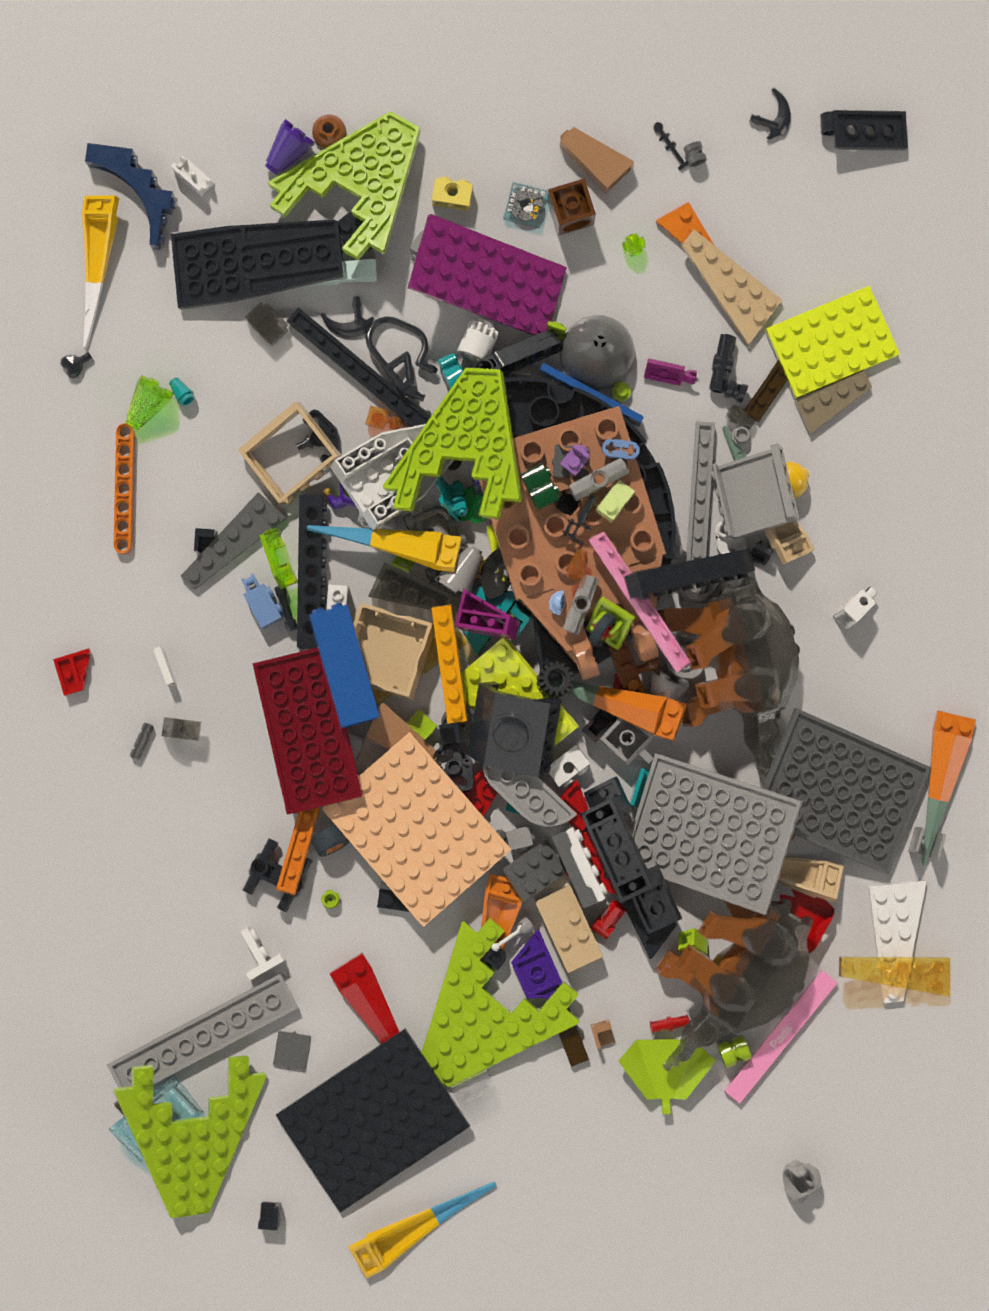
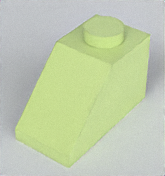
M619 480L598 506L596 512L612 523L635 491Z

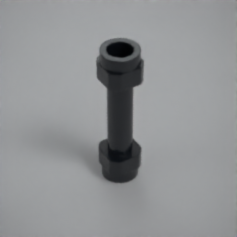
M277 586L274 589L276 597H279L286 619L284 623L287 632L296 630L297 622L292 616L286 596L288 594L286 586Z

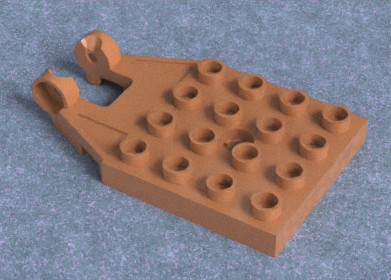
M619 406L513 438L522 501H505L500 519H491L516 602L521 601L539 620L552 638L562 646L567 655L577 664L582 680L599 676V669L592 654V646L587 638L584 625H582L579 635L563 630V626L583 574L599 579L584 621L591 619L599 599L605 597L635 616L630 632L633 638L632 647L635 648L640 661L644 662L658 657L655 639L589 540L605 532L631 573L660 567L662 557L666 555L636 459L630 461L623 460L629 474L606 485L603 489L591 493L597 499L584 524L592 529L589 531L580 527L575 535V538L584 542L583 545L570 540V536H564V533L561 531L566 529L569 523L567 519H574V522H578L577 519L590 494L580 499L577 510L571 516L556 509L557 502L537 511L520 475L543 464L544 468L548 467L552 474L550 478L553 485L556 484L560 490L561 495L558 497H561L563 492L572 495L569 485L580 479H573L571 473L569 478L553 477L554 463H552V459H554L555 445H559L566 452H569L572 448L565 446H573L574 444L589 447L590 459L588 461L590 465L588 467L584 465L582 468L587 471V476L592 474L593 471L618 460L604 456L602 446L608 439L630 441ZM609 444L608 447H605V449H608V453L610 454L613 452V450L619 451V448H614L613 444ZM629 446L628 449H622V451L628 452V456H632V453H634L632 446ZM596 475L593 478L596 484L604 482V478L600 475ZM479 480L484 497L488 481ZM620 480L633 489L635 493L614 521L610 523L598 514L596 510L610 490ZM572 525L569 533L573 534L576 528L575 525ZM557 591H564L565 607L561 615L554 614L549 608V600ZM652 594L650 595L651 598L648 599L656 609L657 597L654 598ZM578 599L576 601L578 609L582 610L585 608L584 600Z

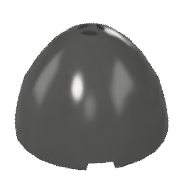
M605 315L584 317L567 330L562 340L563 347L560 351V360L563 369L568 376L594 390L612 388L615 384L624 380L632 369L635 360L633 339L624 325L614 318ZM594 341L598 343L597 347L594 345ZM606 342V345L601 348L602 343Z

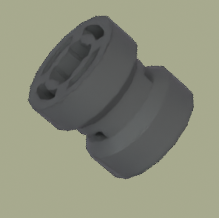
M701 141L690 143L683 148L685 154L689 157L688 164L690 167L701 165L707 161L706 154L702 153L703 146Z

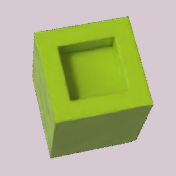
M696 928L679 933V951L683 953L688 944H690L704 955H708V939L702 936Z

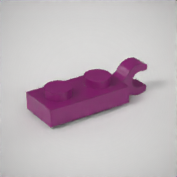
M648 358L643 378L681 386V382L695 384L697 371H685V366Z

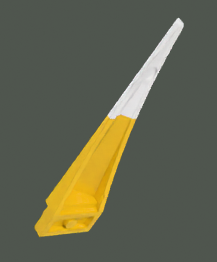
M115 195L84 196L82 208L85 252V323L83 346L86 349L89 346L118 222L116 215L119 197Z

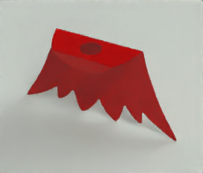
M792 889L795 897L780 894V901L785 911H776L781 915L776 922L778 926L764 947L782 948L810 954L817 948L834 917L835 909L825 899L813 898Z

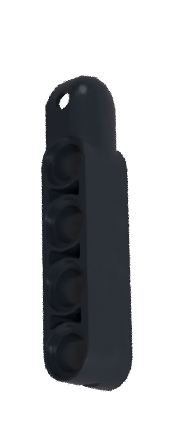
M549 329L480 359L476 363L475 368L500 369L503 372V376L557 354L562 350L563 343L558 338L556 332L553 329Z

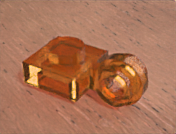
M370 406L365 424L384 430L386 423H388L389 428L397 430L403 427V419L392 416L390 419L388 418L389 410Z

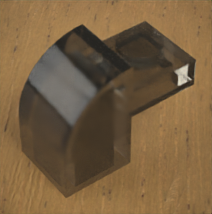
M164 717L161 736L199 741L202 722Z

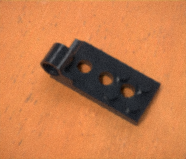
M833 110L820 114L821 135H834V148L840 150H906L908 148L906 111ZM853 126L856 133L850 134L847 127ZM866 126L873 128L874 133L872 135L866 132ZM885 126L891 129V135H887L884 132Z

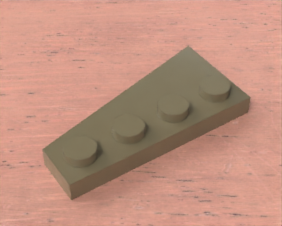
M865 370L795 399L794 402L808 434H812L869 391L872 386Z

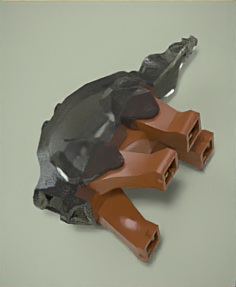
M748 576L743 578L740 585L732 587L727 581L720 582L706 598L704 606L701 608H666L657 610L671 633L677 631L700 636L693 644L685 646L688 659L691 662V670L708 667L714 656L717 655L716 674L718 679L695 684L698 696L685 702L687 707L682 719L683 727L699 726L708 715L728 709L736 710L743 718L744 741L755 757L759 779L764 784L775 757L773 746L780 735V728L776 720L780 718V710L786 708L797 681L800 648L794 640V626L790 624L780 606L768 599L761 592L757 581L753 577Z
M789 899L772 901L766 915L724 901L732 917L717 915L710 911L698 932L708 940L723 939L733 943L718 953L713 960L690 944H688L681 956L668 949L656 970L664 978L681 979L700 992L703 998V1006L699 1013L685 1025L679 1045L663 1064V1068L666 1071H670L672 1066H679V1062L688 1061L697 1048L714 1044L719 1034L726 1036L730 1032L739 1033L765 1025L783 1013L785 1009H789L794 1002L792 998L796 992L800 993L805 986L804 980L810 960L807 936L813 924V919L810 916L799 918L790 912L792 901Z

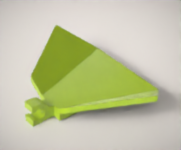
M636 1039L618 1060L647 1100L662 1099V1114H671L670 1099L686 1100L716 1062L694 1039Z

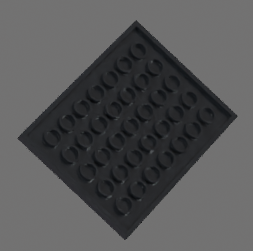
M406 1027L276 1113V1117L340 1213L470 1127L469 1122Z

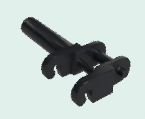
M590 494L577 519V523L574 522V519H567L569 523L566 529L561 531L564 533V536L568 535L570 540L580 545L584 544V542L575 538V535L580 527L589 531L592 529L584 523L597 497ZM572 525H575L576 528L573 534L569 533Z

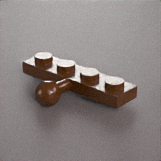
M626 639L619 650L607 644L622 689L645 693L639 674L648 670L651 672L657 671L660 668V660L654 658L636 667Z

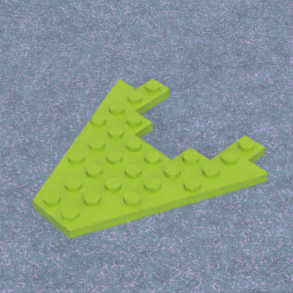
M389 111L268 182L269 187L279 193L271 202V209L286 218L308 190L324 198L335 184L360 199L351 210V213L363 221L342 247L343 251L358 261L369 247L385 254L420 137V127Z
M464 369L382 487L385 491L397 492L393 505L396 510L414 511L423 476L440 477L445 459L475 461L471 477L474 480L488 481L479 513L482 518L500 519L505 501H522L503 372L500 369Z
M491 918L487 920L478 932L464 920L461 923L422 1049V1053L447 1087L580 1022L567 1009L579 993L565 981L539 1010L523 998L511 1012L483 988L485 983L494 974V971L480 959L505 931Z
M247 1055L228 1057L227 1095L208 1098V1116L172 1120L171 1102L153 1103L154 1067L152 1065L132 1067V1087L113 1088V1092L169 1217L178 1218L209 1213L265 1082L266 1074L264 1072L249 1074V1057Z

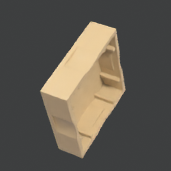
M360 603L353 625L371 688L413 700L435 634L434 624L409 616L395 615L385 609Z

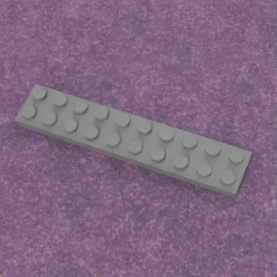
M280 973L110 1062L107 1066L118 1088L132 1087V1067L152 1065L154 1067L153 1084L287 1015L298 1009V1006Z

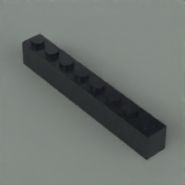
M750 549L640 570L624 576L630 599L638 598L641 601L651 598L650 595L652 594L655 598L665 595L666 591L669 595L679 592L680 588H682L683 592L693 589L695 585L696 588L707 586L709 582L710 585L721 583V580H724L725 583L735 580V577L738 580L749 577L748 573L756 570Z

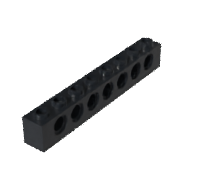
M299 495L298 649L317 648L314 634H307L306 631L307 627L311 625L307 608L314 605L319 609L326 605V596L322 595V588H326V576H323V569H326V557H323V550H326L327 546L326 538H323L321 533H318L314 539L308 538L309 530L306 527L308 525L327 526V520L323 519V513L327 512V500H324L322 495ZM311 511L318 512V517L315 520L308 518V514ZM316 549L318 551L317 556L309 558L308 551ZM312 567L316 568V576L309 577L307 571ZM316 587L317 593L314 596H308V588Z

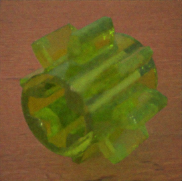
M638 233L626 236L625 242L622 243L624 253L629 252L630 257L642 254V248H645L646 245L644 237L639 238Z

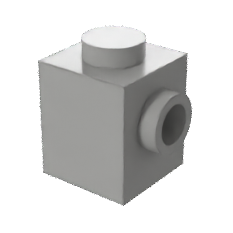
M528 826L506 831L509 847L512 850L518 849L519 852L530 850L529 846L533 845L532 841L536 840L533 829L529 830Z

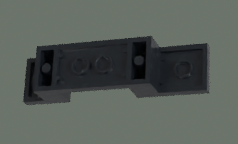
M613 777L584 792L590 809L580 814L620 902L633 900L648 934L683 919L659 866L656 865L647 869L624 816L633 812V809L618 777Z

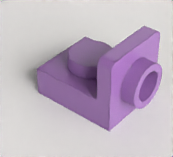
M574 444L560 463V466L573 476H576L590 459L589 450L581 444L579 446Z

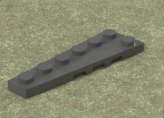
M258 492L185 570L181 577L196 590L234 558L241 555L252 544H255L261 537L282 523L286 517Z

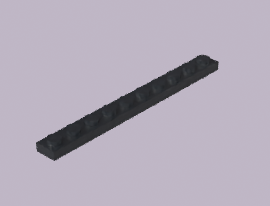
M298 307L286 322L408 425L413 427L426 424L431 418L405 395H400L393 385Z

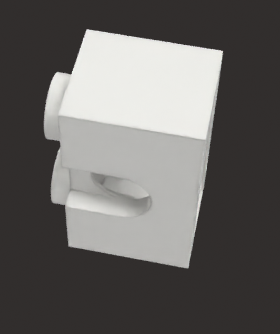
M575 745L551 764L550 773L548 774L558 787L563 785L565 788L573 782L572 777L578 773L581 776L588 770L587 765L590 763ZM566 762L572 763L574 766L573 772H564L563 765Z

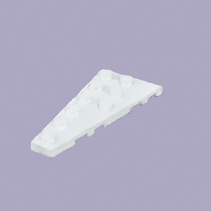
M927 880L868 887L883 1003L904 1001Z

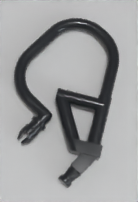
M386 316L376 319L369 326L365 339L369 351L397 386V391L400 395L403 394L423 402L426 395L412 388L415 383L409 352H404L388 363L373 345L372 336L375 329L384 323H392L415 333L422 343V348L415 365L422 368L421 370L435 374L438 371L436 366L428 364L426 361L423 362L428 351L426 335L418 327L395 317ZM403 362L406 373V381L404 383L393 370Z

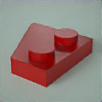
M89 648L53 659L64 696L84 691L91 654Z
M575 780L560 798L578 814L568 823L575 827L576 830L579 829L582 832L586 825L580 813L589 808L579 782Z

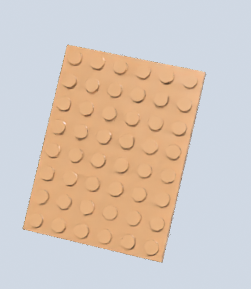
M410 732L359 776L363 797L327 805L322 808L423 927L512 850Z

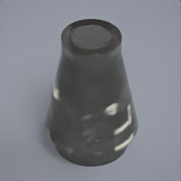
M732 405L726 414L729 422L745 427L748 430L755 423V420L739 405Z

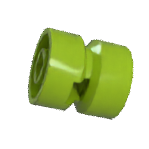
M743 1035L732 1038L730 1043L724 1041L717 1044L726 1068L736 1065L738 1060L745 1062L752 1059Z

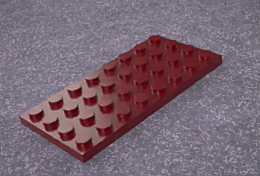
M318 648L252 663L286 814H294L363 797L348 728H340Z

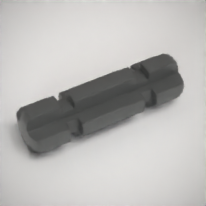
M143 723L142 731L138 734L134 743V749L130 752V757L137 760L140 759L141 751L144 750L150 737L149 733L154 728L153 725Z

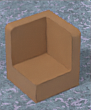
M609 1019L590 1025L597 1049L615 1042Z

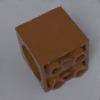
M585 178L548 189L547 203L558 236L594 225L596 213Z

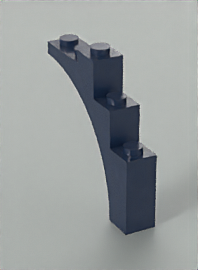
M87 143L85 156L87 166L118 177L128 184L140 197L149 220V245L152 250L160 251V247L164 244L165 239L163 227L167 225V215L165 214L173 215V209L177 208V198H175L173 192L154 189L157 187L158 179L153 170L134 168L137 167L138 156L132 148Z

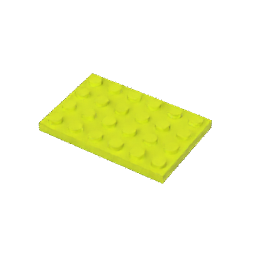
M870 285L765 329L795 399L900 355Z
M504 637L462 672L466 704L473 710H475L478 684L483 682H496L499 684L498 690L501 692L533 699H545L549 695L544 696V692L539 691L540 686H537L536 683L538 675L509 639ZM562 705L554 746L579 727Z

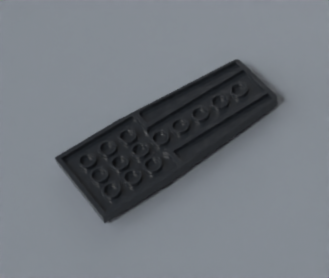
M335 219L222 226L171 234L177 305L180 310L242 301L339 279L345 275L340 224Z

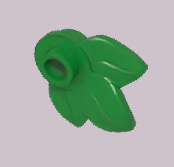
M467 487L464 489L468 511L465 516H459V520H470L475 524L482 523L488 519L482 518L479 515L484 497L482 494L475 495L473 487Z

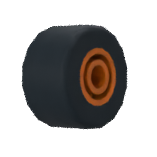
M337 825L321 830L311 839L320 857L333 854L349 843V840Z

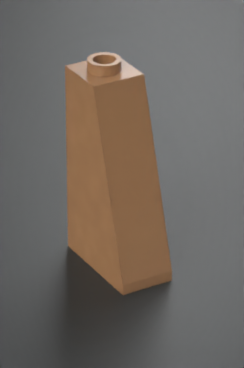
M575 127L570 131L566 130L560 136L559 146L605 193L609 192L634 167V162Z
M381 703L378 709L380 717L373 720L365 738L391 749L410 732L436 761L438 757L435 754L436 750L386 704Z

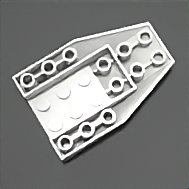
M426 424L382 432L335 459L331 465V469L372 531L402 512V510H396L393 507L397 492L385 491L382 487ZM445 459L441 476L454 460ZM423 476L416 502L424 498L438 480L437 477Z

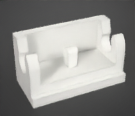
M181 156V161L178 164L174 162L171 165L172 170L202 197L213 186L214 182L187 158Z

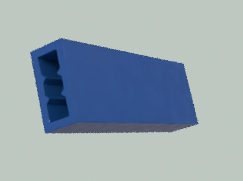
M337 603L331 605V609L328 610L323 608L313 610V614L309 615V620L340 728L343 729L378 719L380 717L348 605Z

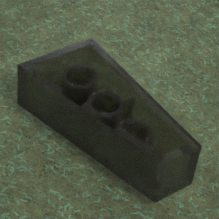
M384 562L368 597L432 610V607L451 605L455 595L392 566L388 562Z

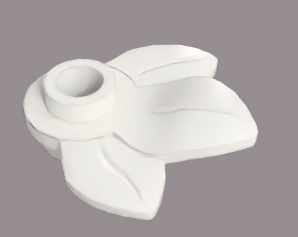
M721 521L716 525L715 534L718 537L716 546L721 554L730 553L731 549L735 551L747 549L744 537L734 540L721 532V528L726 524L725 521Z

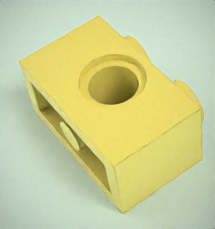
M448 177L435 178L432 206L469 211L473 184L467 180L452 181ZM456 190L458 193L455 196H450L448 192Z

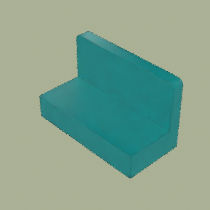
M515 602L511 608V614L521 620L517 632L518 637L531 619L532 613L519 602Z
M643 768L639 769L629 802L631 806L637 808L639 807L650 772Z

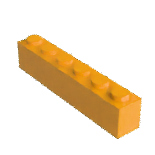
M451 604L432 607L447 723L467 721L468 714L453 606Z

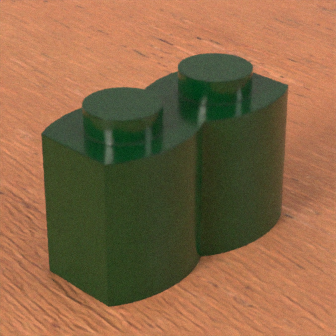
M540 464L520 475L537 511L559 501L558 496L561 493L558 486L551 483L550 478L552 474L548 467L544 468L543 464Z

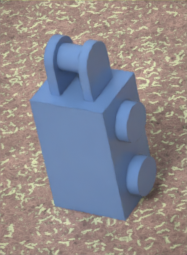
M251 574V577L247 579H241L247 590L243 595L262 629L283 619L281 615L284 613L279 603L275 604L272 598L275 594L270 586L266 587L264 583L260 585L254 574ZM255 583L257 587L250 590L249 586Z

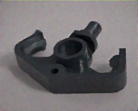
M311 410L309 414L312 418H318L319 427L339 451L337 428L320 411ZM314 431L311 433L310 438L307 435L304 441L296 444L299 451L307 447L312 449L313 444L318 447L325 446ZM323 454L320 457V461H326L332 454Z
M455 743L441 745L436 750L440 756L445 755L447 749L453 750V758L446 763L445 769L441 766L442 770L453 778L463 776L467 780V784L465 786L459 784L457 787L462 793L471 792L474 789L473 761L471 757Z

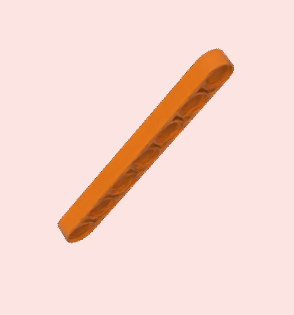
M127 423L120 424L116 429L113 545L114 549L123 555L128 554L132 550L135 432L133 427ZM125 427L131 431L128 437H122L120 434L121 430ZM123 446H128L130 448L129 455L122 456L120 449ZM123 465H128L130 468L129 473L126 475H121L119 471ZM122 484H128L129 491L126 494L119 492V487ZM125 502L129 505V509L127 512L121 513L119 505ZM123 521L128 523V529L125 532H121L118 529L119 523ZM122 540L128 543V548L124 551L118 549V543Z

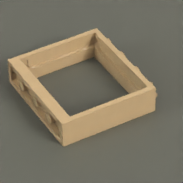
M296 401L238 449L279 504H290L294 501L297 493L306 491L311 486L309 483L314 479L317 481L325 475L324 471L329 467L331 469L334 460L342 456L301 402ZM300 413L332 456L284 495L254 456L253 452Z

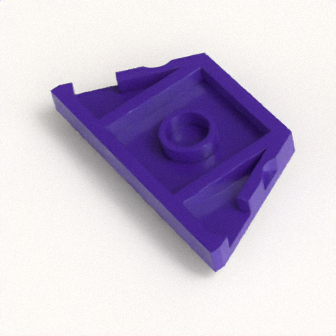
M536 930L511 963L527 998L549 999L563 982L540 931Z

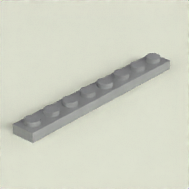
M695 422L686 561L706 557L715 422Z

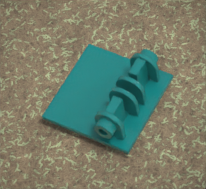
M442 476L437 477L436 486L441 494L439 502L442 507L447 509L450 516L459 521V516H465L468 511L463 484L459 480H455L453 484L449 485Z

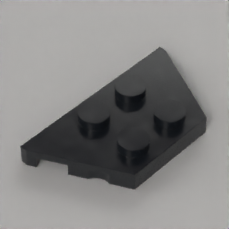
M630 899L622 902L627 909L626 913L649 959H652L675 929L676 923L674 922L648 934L633 900Z

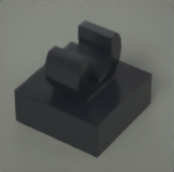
M760 540L756 542L750 553L753 561L765 566L774 550H772L771 545L769 547L762 545L763 541Z

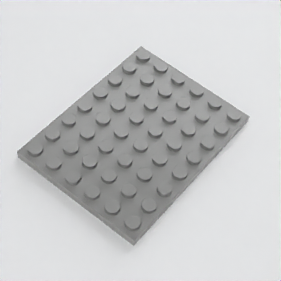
M655 753L631 834L647 869L658 865L664 879L767 915L803 802Z

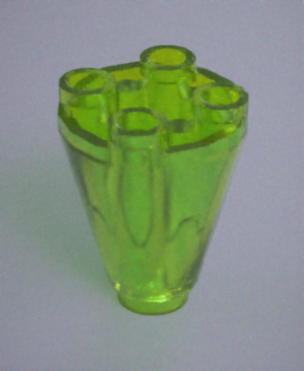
M141 375L137 380L127 412L126 424L139 430L140 427L149 422L171 401L174 393L167 388H161L159 386L160 382L156 379Z

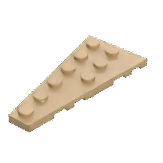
M693 230L681 246L692 263L697 267L701 277L707 282L711 292L726 315L730 317L734 327L740 332L748 346L782 302V299L696 230Z

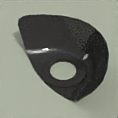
M497 548L487 557L481 569V585L485 595L490 599L503 595L510 586L509 578L506 581H503L501 578V574L506 567L500 548Z

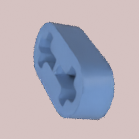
M608 439L603 443L602 453L608 458H621L622 460L630 461L638 456L639 447L632 441ZM609 444H613V447L619 448V451L613 450V452L610 454L608 453V449H605V447H608ZM629 446H632L636 453L628 456V452L622 451V449H628Z

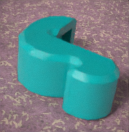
M453 353L437 361L450 389L463 372L456 355Z

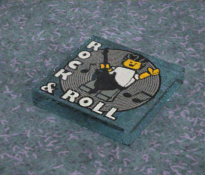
M512 182L503 220L540 229L548 191Z

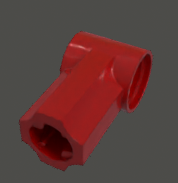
M613 900L604 913L597 917L590 929L607 940L627 909L619 901Z

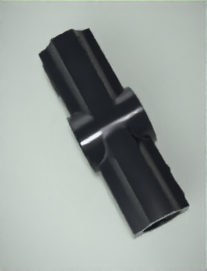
M720 334L717 353L714 355L712 363L713 372L709 385V391L725 394L728 377L731 374L734 361L733 352L736 337L733 335Z

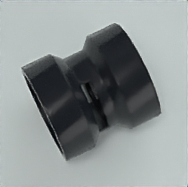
M730 379L724 397L734 398L737 402L742 403L749 385L738 384L736 380Z

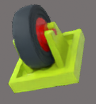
M605 597L600 598L586 627V630L591 633L589 642L596 647L606 642L619 650L635 620V616Z

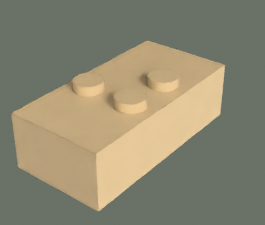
M570 884L535 900L567 973L603 957Z

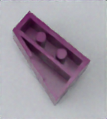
M463 590L455 627L465 632L516 640L520 624L519 620L467 590Z

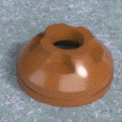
M331 114L323 115L314 122L312 136L318 146L326 149L346 137V127L339 117ZM325 124H332L334 130L331 133H325L323 126Z

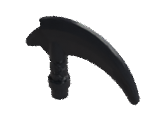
M772 88V92L778 102V113L775 120L770 121L751 114L749 120L756 125L769 127L770 134L767 136V140L779 135L783 136L791 120L789 104L786 98L775 88Z
M360 296L352 297V307L354 309V321L336 322L322 312L321 317L328 328L336 334L345 337H357L367 333L366 329L373 323L374 317L368 319L361 317L362 304Z

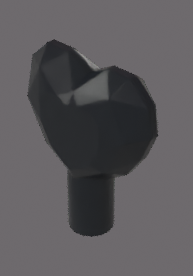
M89 352L80 357L66 355L61 358L60 364L66 369L68 377L74 379L81 374L83 364L92 359V356Z

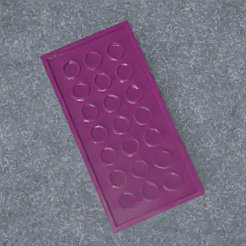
M429 214L407 289L534 336L549 330L547 329V324L549 321L552 322L567 267L441 217Z

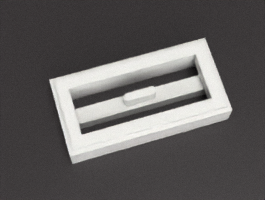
M162 647L154 648L153 651L165 683L169 686L176 684L164 649Z

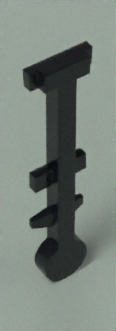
M656 122L653 130L661 135L659 140L666 142L667 146H665V149H670L681 164L678 169L679 171L689 165L688 161L684 162L675 149V141L671 142L668 138L670 134L664 133L663 124Z

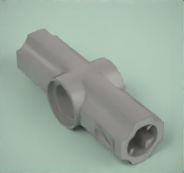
M620 458L569 485V489L575 500L578 501L597 490L603 489L606 485L629 474L624 461ZM596 475H600L604 478V482L596 484L593 478Z
M587 574L582 575L574 599L571 602L563 630L579 635L599 579ZM578 599L584 600L586 604L582 610L576 606Z

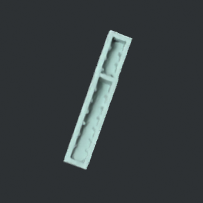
M376 259L343 261L344 277L312 285H339L340 282L377 281Z

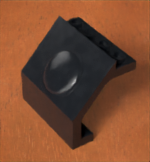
M496 682L479 683L468 756L486 767L539 778V774L550 773L562 700L559 698L533 699L499 691V684Z

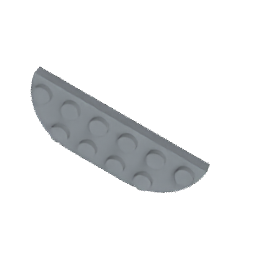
M483 766V771L489 784L528 821L540 826L552 827L565 824L578 815L540 778Z

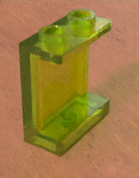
M269 529L264 534L259 535L273 577L279 588L282 589L298 583L290 563L288 562L283 565L279 563L276 549L286 546L279 530Z

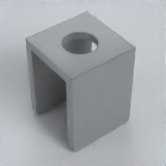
M914 828L908 851L923 855V848L920 847L922 837L925 836V828ZM937 833L928 857L940 859L946 834Z

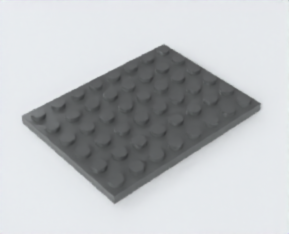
M794 708L762 788L803 802L793 835L889 875L931 767L798 708Z

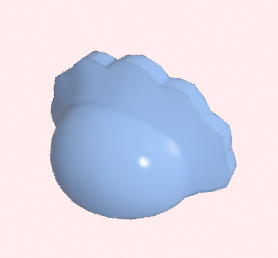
M557 591L549 600V608L554 614L561 615V612L564 610V591Z

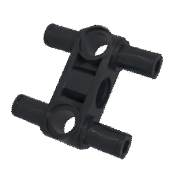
M268 838L262 852L256 855L248 871L250 875L242 889L244 892L253 895L259 881L262 879L277 886L283 867L272 861L273 859L271 858L278 845L277 841ZM306 857L299 881L300 886L296 891V895L285 892L282 895L277 906L281 911L287 913L294 897L297 898L307 880L306 874L313 862L312 859ZM258 861H262L265 864L263 872H259L256 869Z

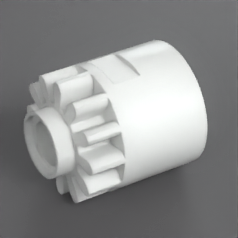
M478 319L477 322L469 320L457 353L477 363L480 359L491 355L499 332L493 328L494 325L486 320Z

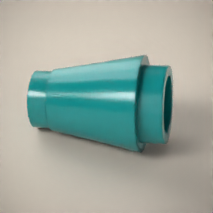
M178 377L173 378L169 382L179 404L187 406L195 399L194 392Z

